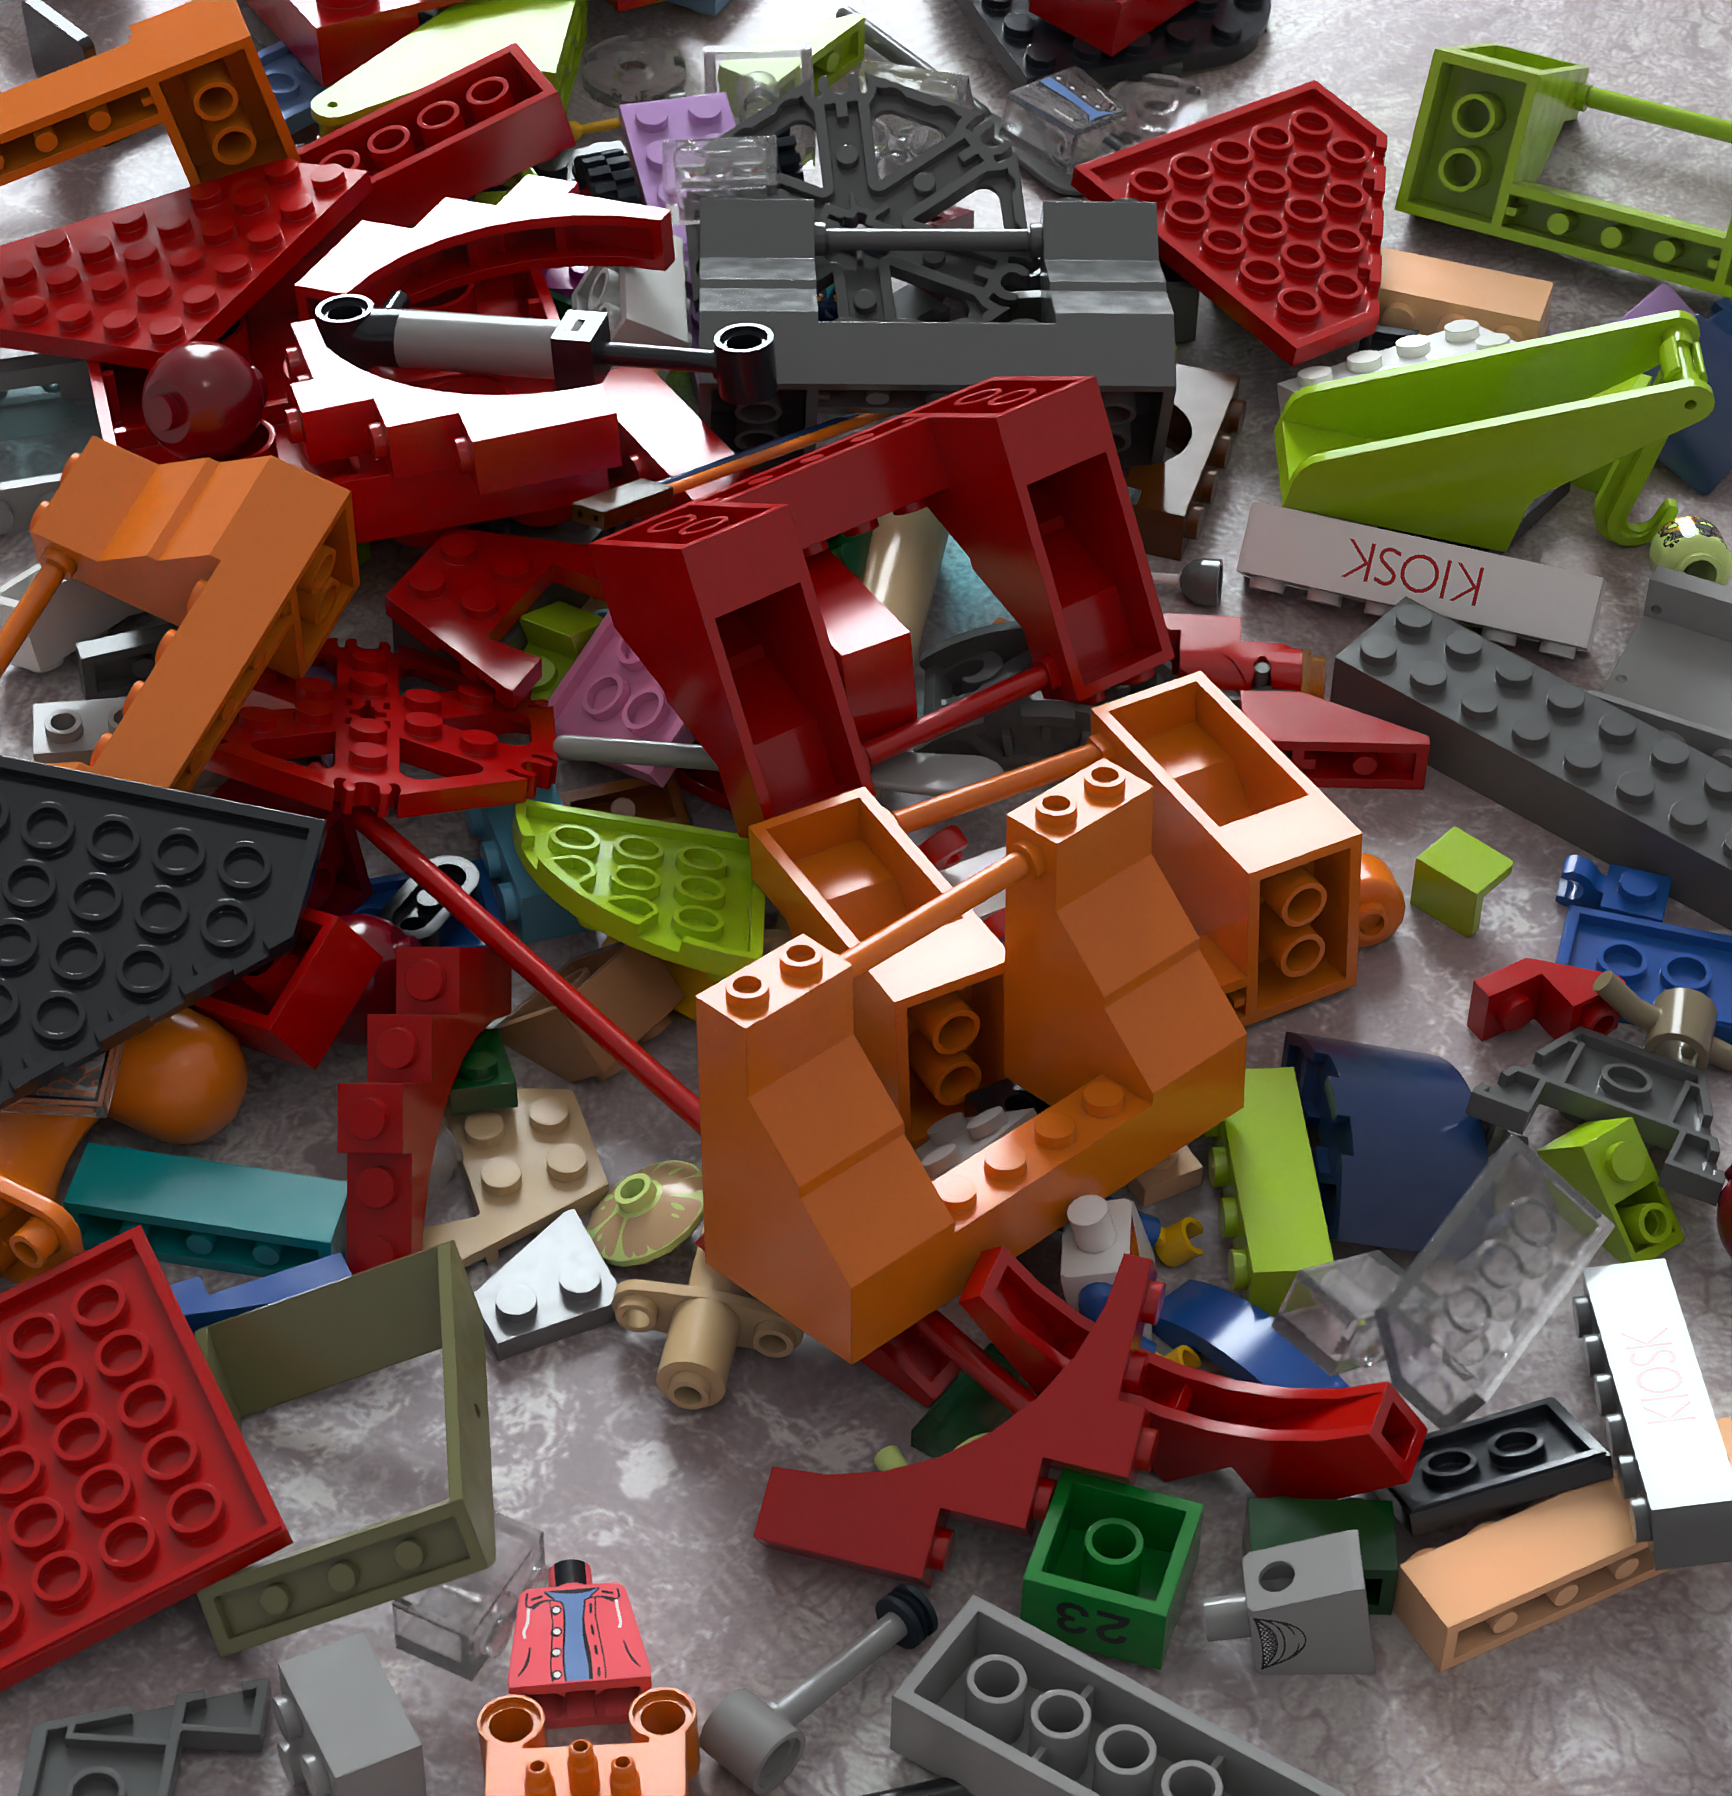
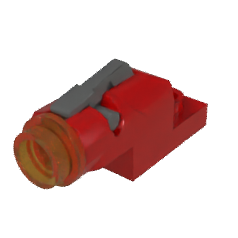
M1163 613L1175 656L1174 659L1170 660L1172 663V675H1177V679L1201 671L1238 709L1241 690L1304 692L1324 699L1326 656L1311 655V649L1291 648L1282 643L1241 641V617Z

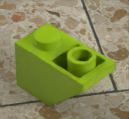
M1633 1117L1584 1122L1537 1150L1563 1212L1619 1262L1629 1263L1652 1260L1686 1239L1664 1188L1658 1185V1174Z

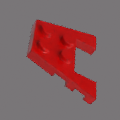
M450 527L385 595V607L387 616L435 653L441 650L446 651L460 662L461 673L474 683L484 680L495 689L496 699L500 703L514 709L542 678V658L499 642L551 583L563 585L605 602L606 599L589 545Z

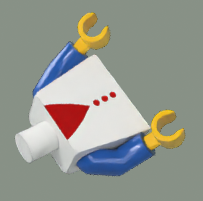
M1089 1194L1080 1196L1069 1205L1067 1210L1069 1223L1063 1226L1060 1275L1066 1303L1083 1316L1096 1322L1106 1305L1124 1253L1152 1259L1155 1265V1256L1152 1250L1154 1246L1158 1257L1166 1266L1176 1267L1204 1254L1202 1249L1196 1248L1189 1241L1204 1232L1202 1224L1197 1219L1189 1216L1164 1228L1157 1217L1138 1211L1134 1201L1126 1198L1116 1199L1110 1196L1104 1199L1098 1195ZM1145 1323L1140 1347L1160 1355L1156 1352V1343L1152 1341V1325ZM1180 1345L1162 1356L1191 1368L1198 1369L1201 1366V1360L1198 1355L1186 1345Z

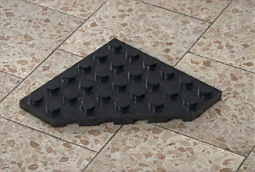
M0 755V1110L293 950L327 836L326 820Z

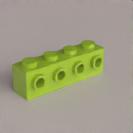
M1294 1067L1245 1069L1243 1108L1202 1134L1203 1138H1213L1214 1147H1210L1209 1150L1210 1183L1212 1188L1222 1187L1224 1196L1219 1199L1218 1203L1220 1236L1222 1239L1231 1238L1233 1249H1230L1228 1253L1230 1288L1232 1291L1241 1290L1243 1299L1259 1307L1272 1317L1328 1315L1336 1268Z

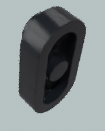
M453 855L429 859L473 899L479 902V872L472 862ZM411 878L388 901L380 913L381 918L399 927L406 936L414 935L422 947H441L461 924L459 920Z

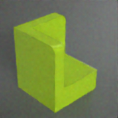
M1454 826L1416 857L1410 904L1461 935L1470 938L1479 930L1484 896L1512 873L1513 861Z

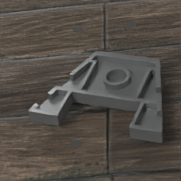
M1579 1026L1536 1051L1531 1064L1524 1068L1514 1064L1501 1071L1498 1083L1490 1087L1482 1082L1474 1087L1471 1092L1465 1112L1466 1115L1523 1135L1539 1104L1558 1110L1560 1115L1566 1120L1580 1125L1587 1121L1633 1117L1646 1148L1659 1147L1670 1151L1658 1185L1716 1206L1726 1179L1724 1171L1717 1168L1720 1148L1718 1139L1711 1136L1710 1126L1714 1116L1706 1074L1703 1070Z
M255 1679L241 1682L242 1691L206 1698L204 1690L176 1695L175 1705L132 1713L131 1706L126 1705L36 1723L32 1730L18 1796H174L182 1752L185 1748L262 1753L272 1700L270 1679Z

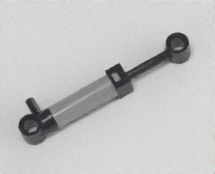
M399 290L393 291L382 307H374L372 300L362 295L342 294L323 300L315 309L316 324L325 346L343 360L364 371L375 366L554 379L556 391L602 384L612 366L712 373L714 379L717 380L718 394L721 399L736 405L763 403L771 399L778 390L774 334L770 328L761 324L738 323L719 330L714 336L713 350L611 342L608 312L567 310L562 320L413 310L409 309L411 306L410 297Z

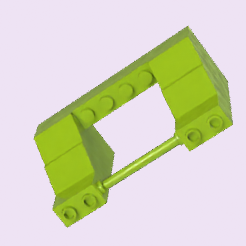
M1492 42L1434 49L1394 210L1732 298V215L1728 230L1725 232L1536 183L1538 177L1543 172L1564 121L1577 119L1578 112H1585L1587 108L1731 144L1732 121L1593 87V85L1586 83L1590 69L1588 66Z

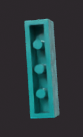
M88 1142L63 1201L64 1209L72 1216L79 1227L84 1250H89L141 1225L158 1261L266 1277L340 1252L344 1260L346 1258L347 1182L327 1177L306 1176L267 1170L257 1166L247 1167L202 1160L191 1156L182 1157L136 1150L126 1146L116 1147Z

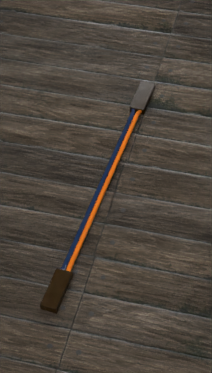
M848 413L658 482L641 478L573 502L572 521L605 530L673 505V495L896 414Z

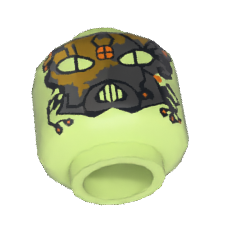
M1694 516L1675 518L1663 525L1652 539L1649 557L1653 571L1657 565L1725 586L1729 582L1732 573V554L1717 527L1704 518Z

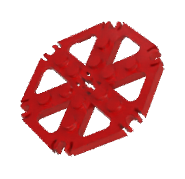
M328 638L311 666H325L328 671L334 674L335 689H333L334 685L330 681L323 678L303 677L295 680L266 667L204 770L333 812L335 801L341 802L340 810L344 814H352L353 807L370 806L377 810V817L386 818L389 815L390 807L396 808V819L524 803L526 799H534L536 797L537 787L548 790L551 788V784H555L558 753L553 751V742L556 739L553 706L548 707L549 701L546 699L531 700L532 689L514 709L506 707L496 699L495 689L484 680L474 683L461 673L460 663L400 644L397 646V653L390 652L391 645L388 642H380L377 649H365L357 646L356 639L348 638L345 641V647H339L338 638ZM406 675L420 677L452 690L435 692L429 689L414 688L407 690L404 696H399V680ZM509 733L529 734L530 743L526 745H508L498 742L496 735ZM333 754V767L314 769L287 761L286 759ZM400 762L446 777L428 780L410 778L400 772Z

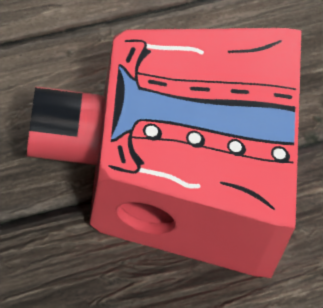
M577 1559L559 1561L552 1565L548 1571L549 1587L527 1589L519 1595L508 1673L509 1695H524L535 1700L543 1709L546 1729L629 1723L628 1713L632 1702L638 1695L652 1689L651 1667L626 1588L617 1582L593 1584L591 1567L584 1561Z

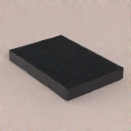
M1548 1397L1427 1433L1409 1483L1375 1490L1374 1493L1380 1500H1393L1394 1516L1412 1537L1606 1480L1614 1477L1611 1454L1554 1397Z

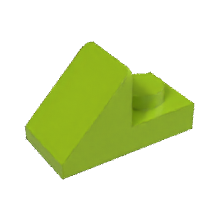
M557 601L522 615L520 623L528 641L523 651L542 658V678L532 688L531 700H549L604 617L562 601Z

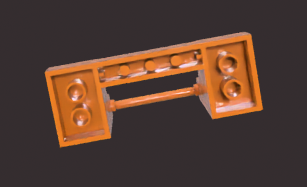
M193 0L129 26L132 35L128 36L129 43L0 93V187L161 123L165 126L190 187L275 160L290 158L302 163L236 0Z
M92 435L82 453H74L66 462L60 478V487L51 501H43L32 516L29 533L32 536L37 562L40 563L41 568L0 631V678L64 579L69 581L73 578L179 626L177 631L170 629L163 636L155 654V667L145 682L139 680L130 689L123 705L122 720L113 734L106 732L99 739L93 750L90 766L82 762L49 763L48 765L190 792L265 668L269 667L295 680L303 678L358 589L360 577L351 491L272 455L227 462H218L208 457L156 464Z
M1201 671L1091 708V736L1087 738L1085 745L904 808L889 812L886 807L883 808L864 786L748 826L751 878L787 920L793 939L804 934L826 949L839 955L953 888L906 834L1071 777L1105 758L1154 786L1151 854L1200 938L1199 949L1243 1027L1357 985L1362 832ZM972 909L853 980L854 1035L904 1121V1134L913 1149H918L930 1139L927 1131L936 1122L957 1112H962L964 1115L965 1094L1007 1079L1003 1076L1005 947Z
M1102 758L1006 815L1005 857L838 955L806 935L801 934L696 995L705 1263L853 1365L961 1294L982 1251L1003 1245L1014 1257H1017L1069 1223L1067 1210L1075 1199L1088 1194L1098 1195L1104 1199L1243 1108L1247 1032L1199 949L1200 938L1151 854L1154 786ZM1006 889L1003 1076L1051 1107L932 1182L904 1134V1121L854 1035L853 980Z

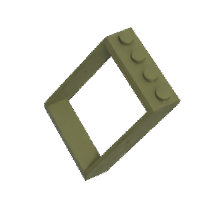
M454 1240L195 1331V1338L241 1434L242 1417L442 1349L449 1499L248 1566L196 1592L221 1658L488 1569L496 1562L484 1319Z

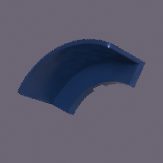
M1730 297L1714 302L1710 308V313L1705 318L1699 313L1694 316L1698 321L1700 330L1698 342L1702 350L1708 378L1707 383L1712 388L1715 399L1714 409L1708 417L1700 422L1669 435L1658 456L1661 462L1701 495L1711 494L1732 471V298ZM1660 365L1641 373L1652 377L1651 386L1661 368Z
M1286 1031L1281 1067H1294L1306 1127L1317 1129L1321 1146H1315L1311 1153L1329 1239L1475 1261L1484 1259L1487 1254L1490 1221L1488 1155L1481 1120L1465 1114L1471 1091L1460 1072L1447 1060L1432 1054Z

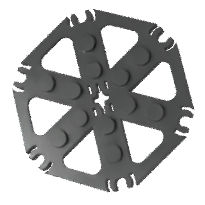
M855 72L848 74V89L841 93L831 91L828 87L827 76H820L818 80L819 97L814 98L810 78L705 146L706 154H699L697 163L700 172L711 175L709 179L700 181L687 177L685 180L686 192L682 190L695 314L699 311L700 198L735 195L742 199H772L776 196L790 195L798 199H814V222H825L826 229L856 228L858 224L866 225V228H934L925 223L971 193L986 189L994 192L999 197L1004 229H1028L1017 151L1012 155V143L1008 139L995 147L985 145L986 142L995 137V125L991 120L984 121V114L866 72L865 82L867 90L865 93L860 92L859 77ZM892 114L936 129L944 134L945 139L879 181L872 130L873 123L877 118ZM792 126H809L815 131L817 136L823 188L749 162L747 159L753 151ZM826 249L825 256H815L817 294L834 284L838 318L851 317L862 322H892L896 320L891 277L962 302L969 310L967 318L978 320L981 323H1006L1011 320V312H1016L1018 308V295L1003 288L1009 284L1028 288L1030 274L1033 275L1032 258L1030 257L1029 250L1027 252L853 251Z

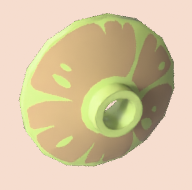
M677 1160L650 1164L627 1175L613 1186L592 1211L586 1229L604 1262L619 1267L646 1264L670 1253L689 1238L704 1219L702 1171L693 1163Z

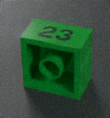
M1063 1468L1023 1576L1020 1619L1071 1647L1161 1670L1199 1558L1204 1504Z

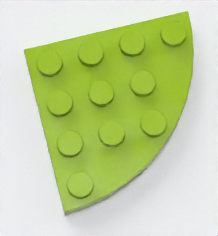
M527 799L524 803L514 804L512 839L519 859L537 885L556 903L577 917V922L581 926L590 930L600 931L630 947L655 957L703 971L707 977L717 982L726 979L763 957L765 893L751 878L748 838L739 837L738 833Z

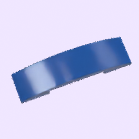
M1190 1279L1165 1296L1156 1326L1152 1325V1332L1173 1350L1180 1345H1186L1193 1349L1198 1356L1200 1354L1205 1355L1234 1380L1286 1388L1349 1387L1322 1357L1274 1317L1240 1296L1206 1282Z

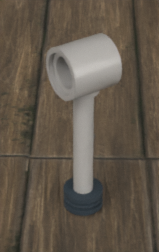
M906 1583L899 1584L876 1603L875 1612L878 1620L778 1702H764L746 1688L738 1689L726 1696L707 1718L699 1737L700 1748L756 1794L763 1795L774 1790L796 1767L805 1748V1735L795 1726L895 1644L905 1649H914L934 1633L938 1628V1618L932 1604L914 1586Z

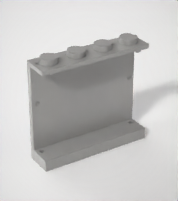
M1657 565L1649 579L1644 614L1602 691L1589 688L1588 693L1731 768L1732 588Z

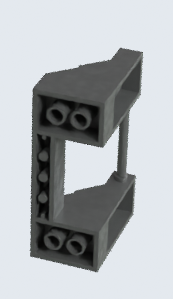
M735 195L700 198L699 349L714 350L715 334L729 325L738 323L761 324L770 328L774 334L778 390L771 399L754 405L730 404L719 396L717 380L714 379L713 374L699 373V418L735 454L817 425V413L904 414L993 376H1096L1122 471H1129L1131 466H1145L1163 462L1176 394L1177 378L1174 313L1166 292V280L1159 263L1156 202H1140L1133 198H1120L1112 202L1082 201L1072 197L1061 198L1057 201H1043L1040 223H1030L1029 230L954 228L826 229L825 222H814V199H798L790 195L776 196L772 199H742ZM826 249L853 251L1027 252L1029 250L1031 258H1040L1041 323L1026 318L1017 319L1010 323H981L971 318H960L952 322H921L914 318H899L892 322H862L851 317L838 318L832 322L818 321L815 256H825ZM816 444L750 467L749 469H771L816 450Z

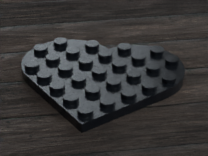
M954 0L1023 96L1051 93V90L1038 81L1048 77L1055 79L1057 75L1062 77V80L1057 81L1068 88L1071 84L1076 88H1084L1161 76L1163 74V66L1183 62L1182 72L1232 63L1245 57L1257 48L1258 39L1267 30L1271 11V0H1196L1111 57L1095 46L1078 37H1074L1029 12L1030 0ZM1078 73H1079V75L1081 76V78H1082L1089 86H1087V85L1079 78Z

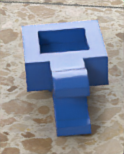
M1577 855L1566 856L1561 874L1562 879H1560L1555 899L1557 903L1567 907L1570 904L1663 922L1672 882L1670 877L1610 863L1606 876L1589 859Z

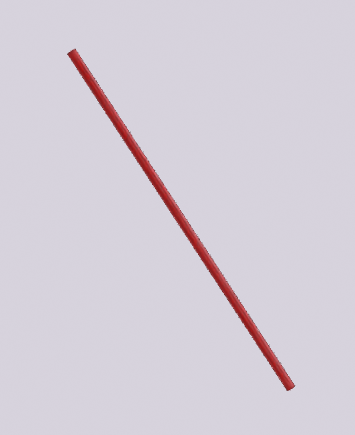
M313 762L307 766L314 769H326L320 762ZM359 805L353 807L352 825L356 830L701 1136L700 1102L693 1092L383 818L377 817V813L370 806ZM938 1309L913 1325L1013 1415L1037 1398Z

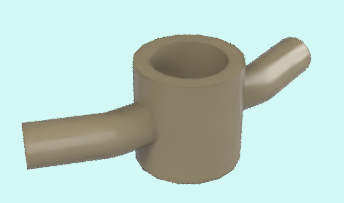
M1610 970L1600 974L1594 981L1593 990L1625 1020L1647 1031L1643 1049L1705 1071L1708 1063H1711L1718 1068L1732 1072V1045L1714 1036L1718 1018L1717 1007L1702 992L1690 988L1676 987L1659 994L1652 1005L1642 1000Z

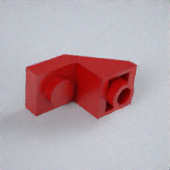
M1526 957L1473 981L1467 1027L1483 1042L1506 1031L1518 1030L1529 1021L1535 1019L1554 1040H1557L1579 1026L1608 1035L1618 1028L1620 1014L1593 990L1594 981L1603 972Z

